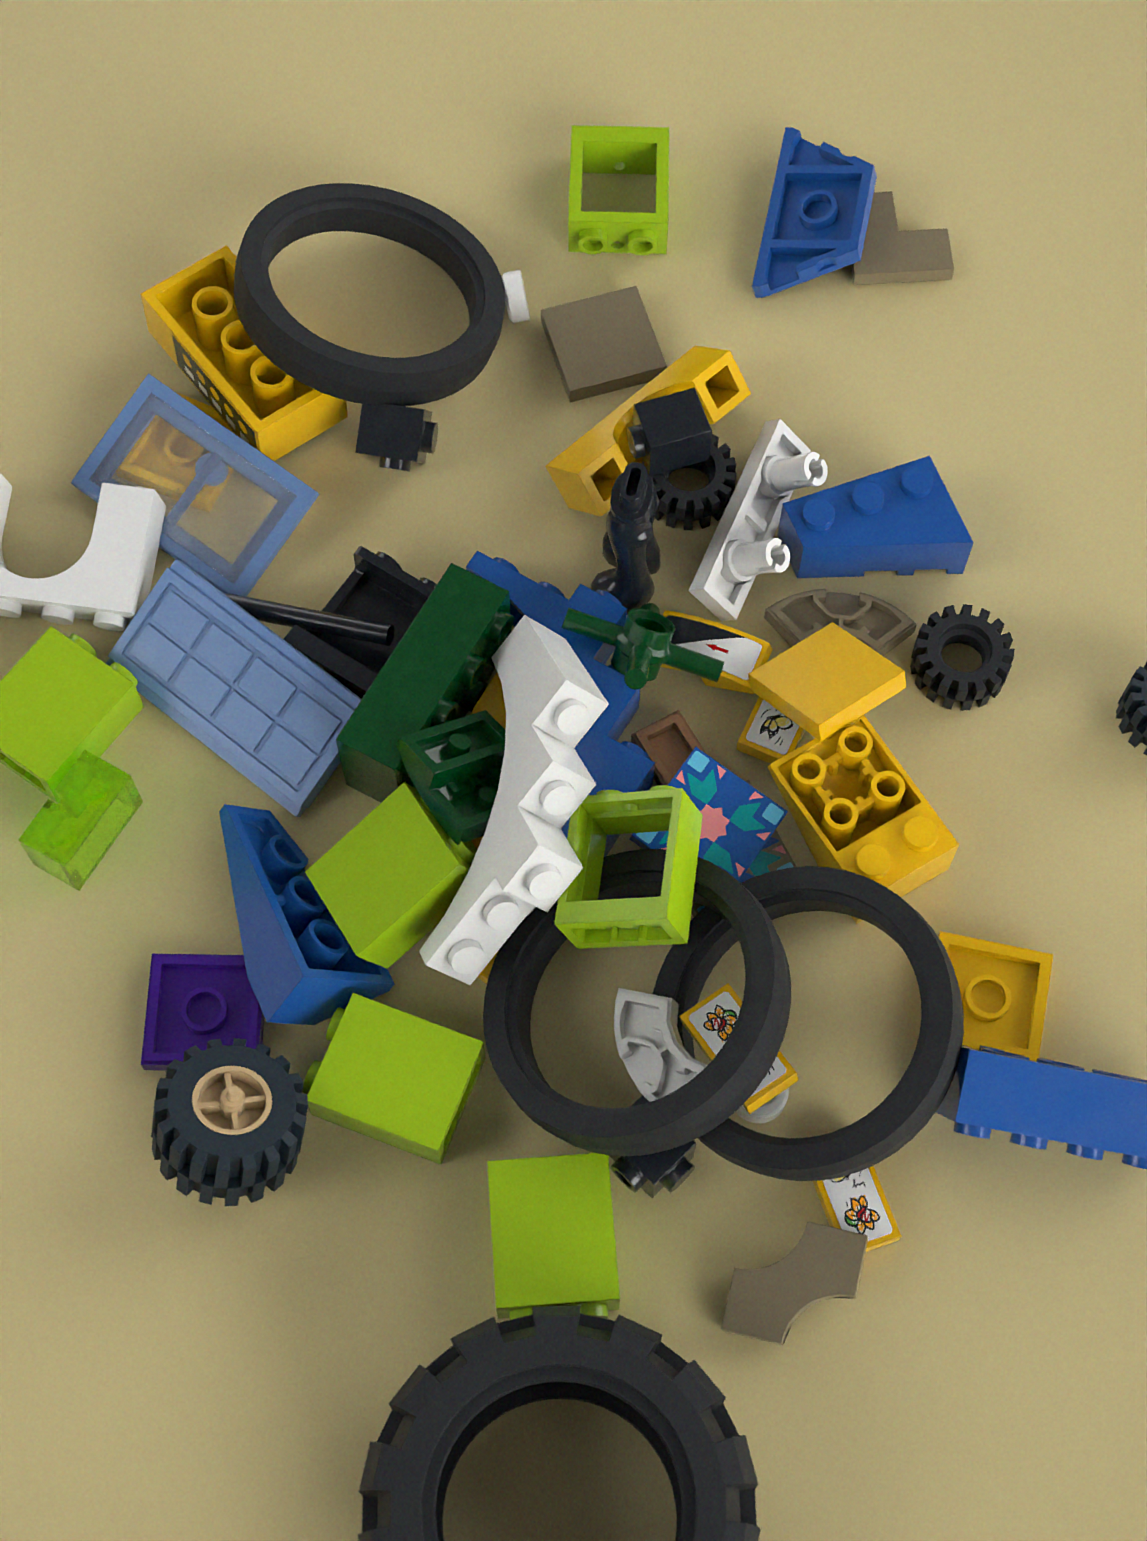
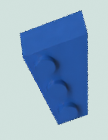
M930 456L783 503L777 533L778 538L782 541L781 545L786 544L789 549L790 564L797 578L864 577L865 571H896L897 576L914 575L915 570L946 569V574H963L974 543Z

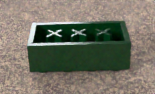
M453 563L449 565L335 739L346 785L380 803L404 782L416 788L396 746L398 739L404 735L465 717L468 711L472 712L488 686L486 682L495 670L492 656L512 632L514 616L510 614L508 590Z

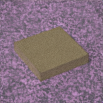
M637 286L541 310V323L569 402L650 382L667 368Z

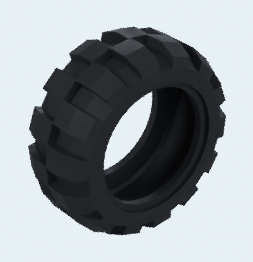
M580 1306L532 1307V1315L497 1323L495 1318L492 1317L452 1337L453 1345L426 1368L419 1364L389 1403L392 1411L377 1442H370L359 1487V1493L363 1496L362 1533L358 1534L359 1541H444L443 1511L447 1488L460 1457L473 1439L491 1422L517 1407L542 1400H578L603 1407L617 1414L637 1429L653 1447L667 1472L673 1490L676 1507L675 1541H759L761 1529L757 1527L755 1488L759 1484L745 1435H739L723 1404L726 1399L723 1393L695 1360L688 1363L661 1342L662 1334L621 1315H618L616 1321L581 1314Z

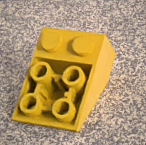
M862 715L820 742L814 738L768 765V770L818 867L846 870L865 876L882 884L900 897L949 869L959 843L865 715ZM851 916L856 924L863 921L862 919Z

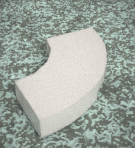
M618 988L614 1010V1033L619 1056L624 1061L637 1089L651 1102L676 1091L691 1081L707 1064L695 1060L683 1047L677 1029L678 1003L668 997Z

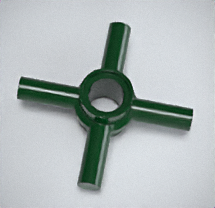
M645 603L640 609L630 610L624 626L568 607L561 627L614 646L615 650L611 658V664L618 672L625 675V683L631 689H641L646 685L647 681L655 680L662 663L715 682L719 680L724 666V661L670 643L675 626L668 618L660 614L658 606L653 603Z

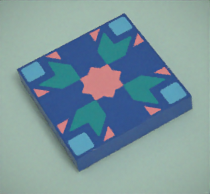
M697 747L693 749L667 785L683 788L703 815L698 857L724 869L738 881L743 877L788 813L783 807ZM669 831L632 833L629 840L642 849L666 850Z

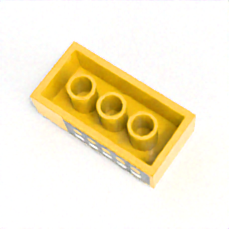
M226 245L140 293L149 333L206 401L215 409L231 431L265 456L276 461L348 417L346 400L319 392L289 376L274 365L252 342L239 319L235 306L234 273L237 257Z

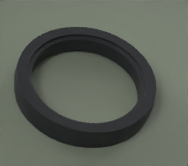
M331 183L304 187L280 196L267 204L250 222L235 262V306L239 319L252 342L274 365L289 376L319 392L350 402L372 406L380 404L413 406L448 397L465 388L482 372L501 334L505 311V290L500 272L486 248L469 230L448 214L420 199L387 188L354 183ZM348 231L387 238L408 246L428 257L452 278L465 299L469 313V327L452 344L421 356L390 358L352 351L319 337L300 324L278 299L270 281L268 267L275 256L285 247L313 234Z
M639 849L605 856L603 859L598 900L661 897L666 850ZM698 857L693 902L706 906L722 916L731 924L738 937L745 965V988L740 1012L732 1032L715 1058L691 1081L657 1100L624 1108L587 1106L572 1101L554 1091L544 1079L537 1065L530 1032L533 1000L547 965L561 945L568 939L554 924L558 900L548 912L536 907L523 919L499 949L488 977L484 996L483 1027L486 1047L492 1066L504 1088L518 1107L541 1128L575 1147L593 1153L610 1156H639L667 1151L687 1144L723 1123L748 1100L766 1077L779 1052L789 1021L791 1006L789 964L772 920L761 903L747 888L724 869Z
M805 866L780 869L750 878L741 884L761 903L771 920L799 912H836L862 919L889 935L904 950L915 972L921 999L920 1032L910 1064L899 1083L881 1104L853 1124L824 1135L807 1138H784L758 1133L727 1118L723 1123L698 1139L717 1155L731 1163L758 1174L778 1179L821 1181L860 1172L893 1155L911 1141L935 1114L951 1086L958 1066L964 1033L961 992L952 962L939 937L921 914L900 896L865 876L835 868ZM706 906L690 921L688 944L672 945L659 971L653 990V995L672 998L678 1003L677 1029L683 1047L694 1059L693 1037L684 1027L679 1016L698 1004L702 989L713 968L722 956L739 941L731 924Z

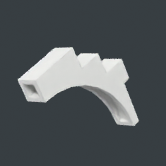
M526 615L522 617L492 656V661L502 683L506 710L505 752L499 786L486 831L470 869L448 910L419 950L426 966L468 985L473 983L531 909L536 906L548 912L583 869L561 828L596 786L595 781L574 748L609 705L567 640Z

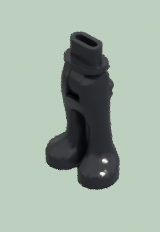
M633 462L626 466L625 471L615 480L611 490L610 511L606 520L607 532L602 540V550L606 561L616 568L598 573L591 583L593 591L603 590L615 596L622 606L627 608V615L630 610L640 609L643 604L651 600L655 589L650 574H655L660 569V548L653 533V522L659 506V499L654 482L647 473L646 467L638 462Z

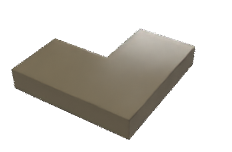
M892 191L874 192L861 261L850 265L853 285L952 280L954 265L948 229L898 231Z

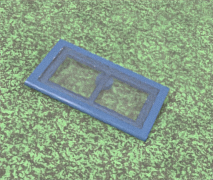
M149 373L71 482L73 486L97 503L102 483L155 489L166 505L159 548L174 559L183 562L219 591L245 597L250 593L320 495L310 486Z

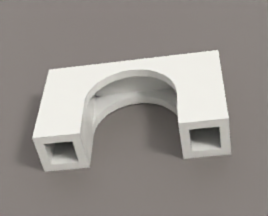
M0 473V616L19 618L22 611L39 613L43 620L56 624L71 625L74 618L93 620V625L101 629L117 632L125 631L126 625H129L151 590L166 505L156 490L102 483L91 540L82 557L73 566L58 575L35 579L22 577L8 571L4 563L2 537L12 485Z

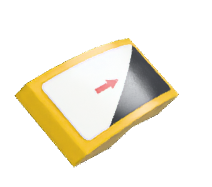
M664 610L663 616L668 618L675 626L670 643L724 661V666L717 682L701 677L705 686L754 694L750 689L748 673L768 662L773 650L770 643L718 622L680 612ZM663 663L661 665L663 668L683 671Z

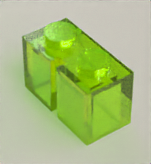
M86 750L82 752L55 789L60 798L59 803L56 804L48 799L18 839L33 865L78 891L83 887L143 803L131 775Z

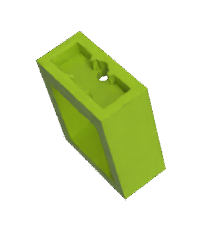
M571 125L568 252H584L587 254L633 253L641 256L666 254L669 208V127ZM583 173L656 175L655 213L582 211Z
M659 785L652 787L649 791L626 793L617 790H601L596 795H588L570 817L567 840L582 864L583 869L558 898L554 924L577 949L688 944L703 815L683 788ZM669 831L661 897L598 900L607 835Z

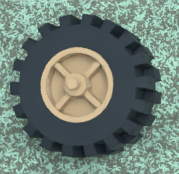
M220 1038L208 1041L206 1050L201 1051L196 1045L184 1051L183 1062L174 1059L166 1068V1078H160L156 1088L151 1133L154 1160H161L160 1172L166 1180L177 1177L176 1190L185 1196L194 1190L200 1193L199 1202L212 1205L213 1197L225 1198V1206H238L239 1197L247 1196L251 1203L262 1199L265 1186L275 1191L284 1183L285 1173H292L301 1150L308 1109L307 1094L302 1093L304 1083L299 1073L289 1074L291 1063L285 1057L280 1055L273 1059L270 1057L271 1048L261 1043L258 1044L256 1049L246 1047L247 1039L234 1038L233 1045H222Z

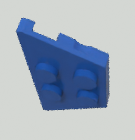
M785 127L752 283V289L756 298L767 297L861 261L877 179L873 164L856 156H845L838 148L825 142L819 147L802 139L799 130L793 127Z

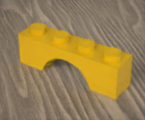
M693 346L545 465L567 506L571 509L602 517L610 510L611 490L615 480L625 471L626 466L630 463L643 462L642 457L634 459L626 434V429L633 426L634 404L695 388L709 424H715L747 398L751 392L730 350Z

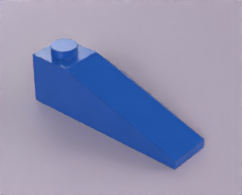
M224 804L219 814L246 972L268 1023L316 1025L331 1018L338 1007L346 1009L352 993L368 999H374L389 992L395 983L388 969L356 956L305 873L306 870L304 868L307 866L309 859L271 811Z

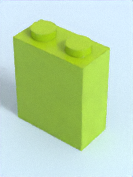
M50 626L0 681V763L59 804L144 708V705L136 689L138 680L129 670L117 662H113L108 666L96 657L97 653L94 648L82 637L74 633L66 637Z
M404 782L308 868L305 873L356 956L388 969L438 925L463 883L478 849L472 841L466 843L461 841L457 846L432 815L417 789Z
M352 993L346 1009L338 1007L331 1018L326 1033V1040L331 1041L323 1061L314 1060L306 1074L302 1093L307 1094L308 1108L311 1115L442 1165L486 1059L484 1042Z
M587 1153L487 1161L495 1300L498 1319L510 1318L512 1320L532 1315V1307L580 1306L581 1314L608 1319V1310H619L620 1291L608 1155Z

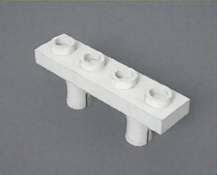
M781 419L765 422L688 590L720 621L737 620L756 575L772 572L781 573L787 569L790 562L789 549L786 544L780 545L782 541L779 538H773L779 525L782 504L790 500L794 490L809 486H820L827 478L828 469L824 459H818L820 455L816 452H811Z

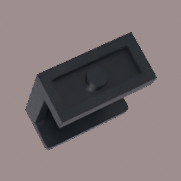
M359 546L353 554L355 562L353 572L322 611L392 624L395 628L392 644L386 646L308 631L296 624L284 637V640L362 699L437 584L424 577L418 580L403 571L399 563L384 552H377L375 554L363 546Z

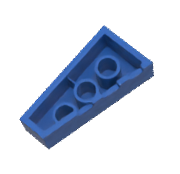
M965 1045L961 1046L955 1076L945 1098L935 1112L955 1122L953 1131L983 1139H990L991 1129L1010 1132V1142L1046 1150L1048 1140L1068 1143L1067 1153L1094 1160H1102L1104 1150L1123 1154L1122 1163L1147 1169V1080L1097 1069L1087 1072L1085 1068L1040 1057L1037 1058V1062L1030 1061L1029 1057L980 1045L979 1050Z

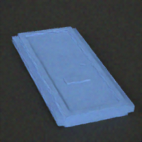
M175 559L170 568H166L109 653V659L106 662L108 666L113 662H117L129 670L138 680L136 686L138 693L296 817H301L305 809L311 806L340 764L341 760L335 739L362 700L177 559Z

